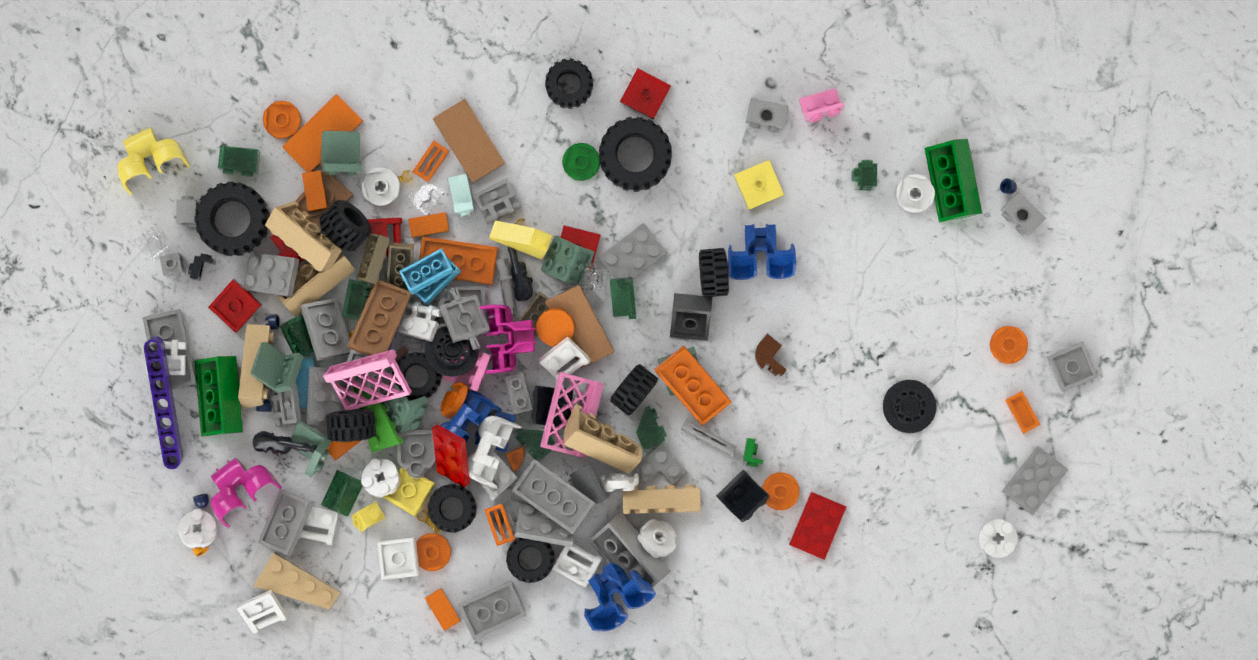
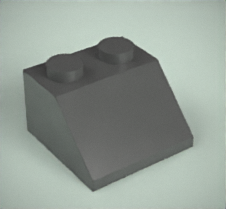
M674 293L670 337L708 341L712 297L704 298V296Z
M590 464L570 474L569 484L594 501L596 505L607 500Z

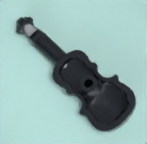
M508 247L512 264L511 273L515 284V298L517 301H527L533 295L531 285L533 279L532 277H527L526 264L518 260L516 249Z
M267 431L257 433L252 441L255 451L267 453L269 450H272L273 454H287L291 449L314 453L317 445L311 446L308 443L295 442L290 437L275 436L274 433Z

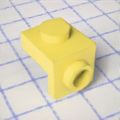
M377 502L366 506L351 516L354 526L360 532L386 518Z

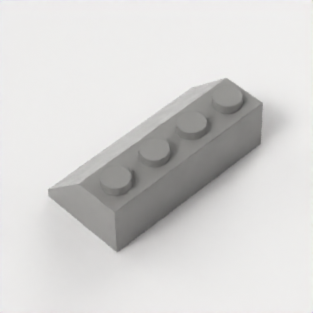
M621 512L588 541L608 564L615 563L625 571L629 580H631L630 571H636L642 576L643 580L648 581L654 587L671 570L660 557L653 558L644 549L638 540L639 532Z

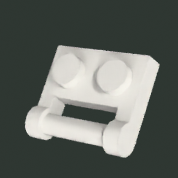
M567 336L539 358V363L557 380L560 372L559 369L575 356L579 359L566 368L563 373L571 375L581 366L590 363L591 360Z
M495 451L493 458L500 461L494 481L500 487L495 490L493 487L478 482L490 495L489 498L492 501L518 479Z
M312 507L305 525L329 529L328 535L302 530L299 539L305 538L325 542L326 545L332 546L339 512Z
M572 544V547L565 546L552 570L586 588L589 583L588 580L592 578L603 557L595 556L583 548ZM570 550L593 564L589 568L567 556V553Z
M272 590L237 606L241 616L254 634L260 632L262 628L289 618L288 612L281 606ZM271 612H276V614L267 617L261 621H255L256 619L265 616Z

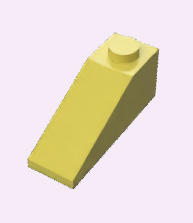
M495 221L489 239L542 260L553 235L531 227Z

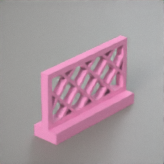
M394 349L330 366L323 375L326 383L331 382L345 410H353L410 395L412 392L395 360L397 354ZM391 366L395 373L394 376L385 372V368ZM373 371L379 374L378 380L368 376L369 372ZM358 376L360 378H363V383L360 384L354 381L353 377ZM382 376L392 381L390 386L381 382ZM338 380L348 383L347 387L340 386ZM366 381L375 384V389L372 390L366 387ZM394 383L401 385L403 390L399 391L393 388ZM350 385L360 389L359 394L350 391ZM378 387L387 390V395L377 392ZM365 391L371 394V399L362 397V392ZM347 395L355 398L356 402L349 404L346 398Z
M559 372L540 447L586 458L584 453L571 448V451L566 450L563 444L564 437L561 439L557 431L562 427H566L569 420H565L562 412L569 408L572 413L573 404L579 400L582 404L581 410L586 414L592 413L596 416L604 383ZM564 377L568 378L572 385L566 390L562 386ZM583 382L587 383L586 392L581 394L577 386ZM574 389L578 397L570 401L567 393ZM563 396L567 404L559 408L557 404L558 399ZM559 415L562 423L555 427L553 419ZM554 433L558 442L552 446L547 445L549 436Z

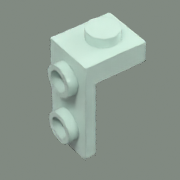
M462 174L449 177L448 181L455 214L460 215V217L471 215V212L475 210L467 175Z

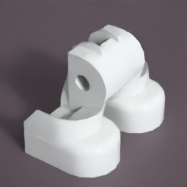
M486 417L479 425L478 431L481 439L477 450L467 458L469 477L498 489V486L492 483L500 460L493 458V453L496 447L505 448L513 428L521 429L522 426L500 417Z

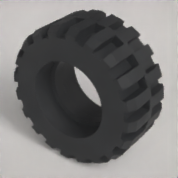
M627 117L623 121L615 122V125L610 126L606 134L603 135L599 147L600 166L607 179L616 187L619 186L626 191L633 190L634 192H639V190H648L650 187L656 186L666 176L671 165L672 147L667 134L664 133L661 126L653 123L654 121L650 119L645 120L643 117ZM641 137L652 146L653 160L645 170L631 172L623 168L619 163L617 157L618 148L627 138Z
M228 181L225 184H216L215 188H209L207 190L208 193L205 196H201L199 199L201 202L199 205H196L195 209L197 211L196 216H194L195 228L201 240L212 250L226 256H242L246 252L254 251L253 249L256 246L259 247L262 244V239L266 238L268 234V228L265 224L270 217V212L267 209L265 200L253 188L240 182ZM230 201L242 203L250 213L248 228L236 237H228L221 234L215 225L216 212L223 204Z

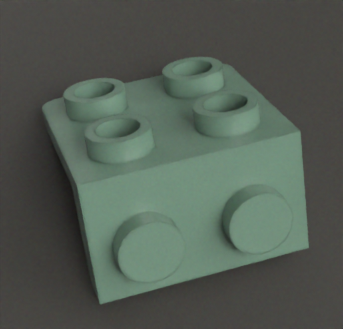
M323 131L321 137L320 169L326 171L328 175H337L338 172H345V175H357V172H362V164L359 162L360 133L357 131Z
M262 342L254 360L251 375L277 393L293 390L304 356L300 353L284 355L267 342Z
M394 383L393 388L401 391L396 383ZM406 396L381 403L385 404L391 422H394L398 431L402 433L408 430H415L420 426L429 401L425 396L411 401Z
M300 421L291 439L295 442L308 443L311 446L317 445L314 453L296 450L310 459L305 474L312 477L315 472L319 473L325 464L323 461L326 460L330 453L328 449L332 441L327 436Z

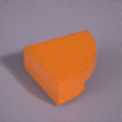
M523 446L505 454L513 472L523 463L525 456Z

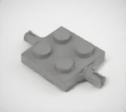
M452 288L450 292L454 300L440 306L452 341L454 343L461 340H470L472 349H478L481 346L477 336L490 331L484 312L479 307L481 305L477 295L461 297L458 288Z

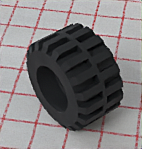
M565 58L561 62H555L554 66H551L546 74L545 87L548 97L554 104L560 105L561 108L568 107V109H573L572 107L578 108L582 103L585 104L593 90L592 74L588 67L583 65L581 61H575L572 58L570 60ZM571 73L579 77L581 85L578 91L573 94H565L559 90L558 80L564 74Z
M344 200L335 201L320 217L319 224L324 234L331 242L343 250L355 251L371 233V226L364 214L354 205Z
M725 249L700 250L699 270L702 295L704 298L727 296L729 293V277Z
M407 353L398 359L397 364L405 380L406 372L411 366H423L428 372V380L424 386L414 388L409 385L412 392L410 395H406L407 399L414 400L424 396L430 398L437 392L441 384L442 375L429 365L425 353ZM396 383V385H397V386L400 388V390L402 391V390H403L402 386Z
M638 364L613 393L610 402L629 416L657 384L658 378L644 366Z
M353 409L336 411L326 415L327 436L331 441L352 442L367 440L376 436L374 411Z
M456 484L443 485L436 489L429 498L427 506L428 516H430L431 522L442 531L459 532L471 525L476 516V500L472 493L463 486ZM456 497L463 503L464 510L458 519L449 520L443 516L441 504L446 498Z
M517 538L507 550L506 563L508 570L519 581L535 583L546 578L552 571L555 563V554L550 543ZM527 547L538 549L542 555L540 566L534 570L523 568L519 562L521 551Z

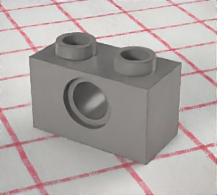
M751 98L746 123L752 128L760 129V126L767 127L768 131L779 133V130L783 131L788 106ZM769 112L772 115V119L765 121L762 119L761 114Z
M1020 192L1016 193L1001 209L1003 212L1002 216L1008 222L1012 221L1016 225L1015 229L1023 236H1029L1046 219ZM1018 211L1026 213V220H1020L1017 217Z
M524 373L504 377L514 415L532 411L533 406Z

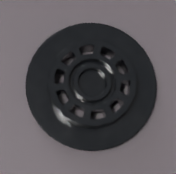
M447 326L437 329L433 341H427L425 345L427 362L436 372L444 376L455 377L467 373L474 367L479 355V349L473 350L470 340H461L453 343Z
M900 381L894 384L884 397V416L888 423L900 432L916 433L922 431L930 425L935 417V397L932 391L919 381ZM905 392L906 396L902 397L901 394ZM895 406H898L899 411L896 412ZM901 413L903 415V418L901 419L898 416V414Z

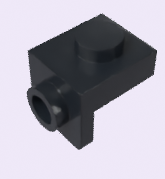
M201 253L200 256L194 257V262L190 263L188 269L191 279L200 281L204 263L216 264L211 255Z

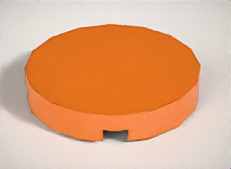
M276 101L264 111L263 125L266 131L274 138H290L300 128L301 115L298 109L290 102Z
M560 308L545 310L539 316L536 323V332L539 338L550 346H556L567 336L571 339L575 331V323L572 316Z
M1003 326L991 336L989 343L990 351L993 357L1001 363H1016L1026 355L1028 339L1019 328Z
M461 381L455 382L451 386L453 389L451 391L448 390L442 400L440 411H442L441 415L446 418L453 417L466 399L468 387Z
M777 472L770 475L764 480L761 487L770 495L766 504L775 510L789 509L799 498V485L787 473Z
M427 533L416 541L418 562L422 569L437 571L448 564L451 557V547L442 535Z

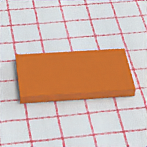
M335 94L282 148L306 172H312L321 164V137L323 131H354L364 121Z
M422 236L419 260L442 248L445 255L461 271L454 280L493 285L498 247Z
M684 345L654 368L658 376L702 426L732 403L730 398Z

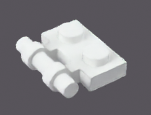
M419 302L409 303L407 309L411 310L412 314H404L398 332L402 335L432 342L439 327V324L434 320L436 317L442 316L441 310L431 305L428 307L423 306ZM422 313H423V314H426V318H425V319H424V318H420V316H421Z
M172 340V342L164 341L165 349H171V355L166 354L169 374L185 375L186 355H178V350H186V342H179V340ZM150 342V348L157 351L158 345L155 342ZM153 361V366L156 369L162 368L160 362Z

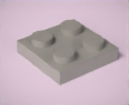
M1083 342L1047 356L1061 392L1098 377Z

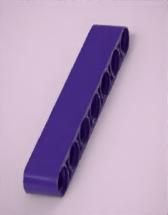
M153 336L144 344V354L164 466L168 469H176L183 461V450L165 344L162 338ZM150 342H155L158 345L157 351L150 348ZM153 361L160 362L162 368L156 369L153 366ZM157 380L163 381L164 384H165V387H164V388L158 387L157 384H156V381H157ZM165 399L168 402V406H161L159 400ZM163 418H169L171 425H165ZM166 437H172L174 444H169L166 441ZM169 455L176 456L178 461L176 463L171 462Z

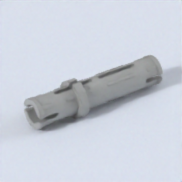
M508 258L496 260L499 275L497 279L498 282L500 281L503 304L510 307L512 316L518 315L511 281L513 277L510 275Z
M686 419L681 428L682 431L696 437V440H702L730 455V457L733 456L737 446L705 430L704 426L700 427Z

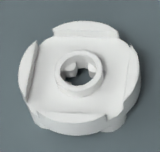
M379 167L370 170L366 174L361 188L364 197L369 202L378 206H386L393 203L399 197L401 186L399 178L393 171ZM379 182L386 184L383 192L376 189L379 186Z
M919 174L905 177L896 189V199L899 206L911 213L925 211L932 204L935 197V190L931 182L925 176ZM914 188L918 189V193H921L916 199L910 195V191H914Z
M373 459L363 471L361 484L368 493L382 498L388 494H393L398 489L401 476L398 467L390 460ZM384 473L383 476L385 477V480H381L380 483H378L377 477Z
M616 472L610 473L609 478H605V475L600 477V485L604 487V492H613L615 489L623 488V491H632L635 489L634 486L639 484V475L636 473L635 476H632V473Z
M194 509L180 520L178 532L181 541L190 548H204L215 540L217 525L211 514L200 509ZM201 526V532H193L194 527Z
M651 519L640 529L638 540L653 558L665 557L676 547L675 531L667 522ZM655 536H660L661 539L658 541Z
M1002 519L988 521L978 535L981 549L989 556L995 558H1002L1012 553L1018 540L1017 532L1013 525ZM996 533H999L1000 536H1003V540L1000 541V544H997L996 541H993V537L996 536Z

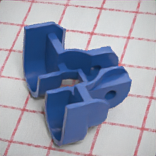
M754 224L745 225V251H732V246L729 245L728 276L731 279L748 280L756 277V252H766V274L768 277L786 279L795 275V246L792 243L789 250H777L776 224H766L765 228H755Z
M469 391L463 405L451 421L442 423L440 426L465 439L467 443L471 435L466 432V428L471 422L479 426L493 408L499 411L502 409L483 394Z
M609 563L604 566L603 573L594 574L588 580L600 604L592 609L585 608L584 617L592 631H611L627 620L628 615L622 605L615 603L613 597L615 593L619 592L622 595V599L628 609H637L649 603L656 596L652 585L648 581L643 580L642 576L636 571H630L631 580H629L627 574L619 565Z

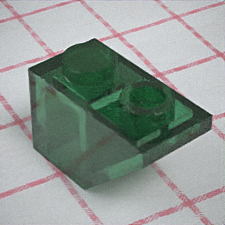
M650 406L645 408L636 431L643 450L664 442V437L667 436L663 426L659 427L656 419H659L655 408L651 409Z
M517 429L515 431L518 434L515 438L522 446L526 443L530 448L528 453L533 459L536 460L538 458L541 461L553 451L540 447L544 431ZM549 436L547 445L552 446L555 442Z

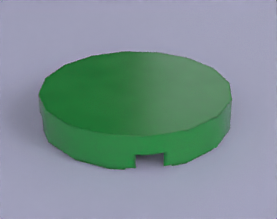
M577 143L570 146L565 151L562 160L565 173L576 181L591 179L596 175L600 167L598 152L587 143Z

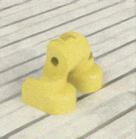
M151 127L145 130L141 129V132L133 136L130 134L129 138L123 140L129 156L123 158L118 163L117 171L119 179L129 195H132L127 180L139 174H145L149 179L152 178L144 161V158L150 155L153 156L160 174L163 173L161 164L175 157L181 158L188 168L190 167L177 141L170 138L158 141Z

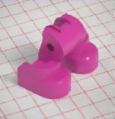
M506 305L479 306L480 309L487 311L489 317L490 331L485 333V335L494 336L504 333L508 334L509 343L502 345H486L492 354L493 369L485 371V374H500L513 371L516 368V354L535 352L537 341H534L533 330H536V328H533V321L513 322L511 309Z
M235 457L231 461L227 460L226 465L220 469L217 468V472L211 475L212 480L220 490L211 499V507L219 521L229 529L231 526L224 516L237 507L247 508L241 498L238 497L235 489L243 485L251 499L257 501L254 495L264 485L272 483L279 489L282 486L266 467L256 465L246 471L239 459Z

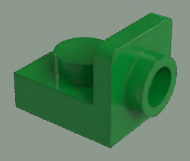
M746 438L743 461L747 462V466L758 467V464H763V460L752 458L757 453L758 444L755 443V439Z

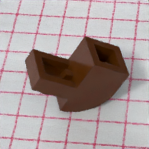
M768 333L756 347L755 361L761 370L767 364L769 366L767 370L774 376H782L786 369L772 358L782 345Z

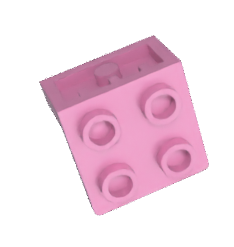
M836 88L799 99L805 122L810 120L811 123L822 120L821 118L826 115L829 118L838 116L844 108V102L840 103Z
M479 352L477 362L470 371L455 377L443 375V379L451 383L461 381L467 385L468 389L479 392L492 356Z

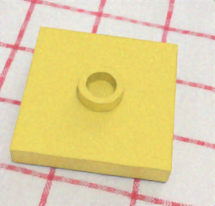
M770 160L734 174L748 210L784 196Z
M400 467L401 481L398 489L393 494H388L383 498L416 517L436 484L425 477L414 479L410 477L407 470Z

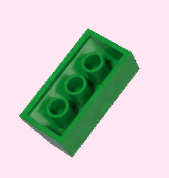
M968 139L950 140L924 148L931 184L935 190L934 200L939 223L983 214Z
M217 356L195 360L201 437L243 432L241 404L238 398L239 382L236 356Z

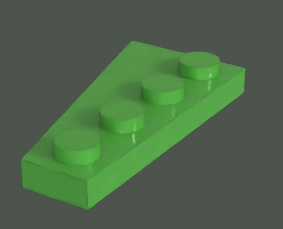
M353 386L354 393L359 394L360 389ZM365 391L362 392V397L371 399V394ZM380 402L359 408L368 409L375 413L376 436L368 439L371 453L404 443L395 431L397 428L394 422L390 421L386 413L388 410L385 404L383 405Z

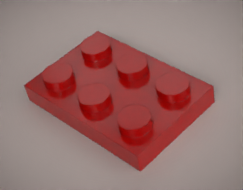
M438 424L432 428L437 472L463 487L468 486L470 478L465 439Z
M811 492L789 545L825 560L847 506Z

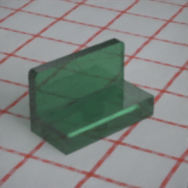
M633 278L610 279L613 316H629V319H637Z
M337 470L321 505L348 517L363 486L361 480Z

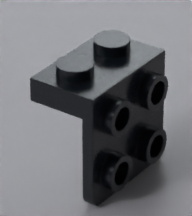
M535 386L532 394L534 400L533 410L531 411L533 424L546 426L555 388ZM573 389L567 393L570 401L573 398ZM562 396L558 399L557 404L559 408H562L567 403ZM569 408L562 412L565 420L570 418L571 411ZM559 415L553 419V424L557 427L562 423Z
M743 469L716 497L741 522H745L753 516V513L759 507L766 504L770 495Z

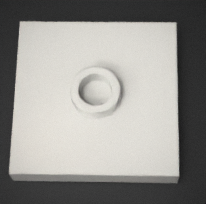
M416 537L377 542L381 580L420 576Z

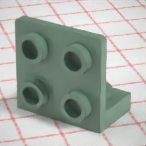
M554 236L541 271L575 286L578 284L582 285L595 252L559 236Z

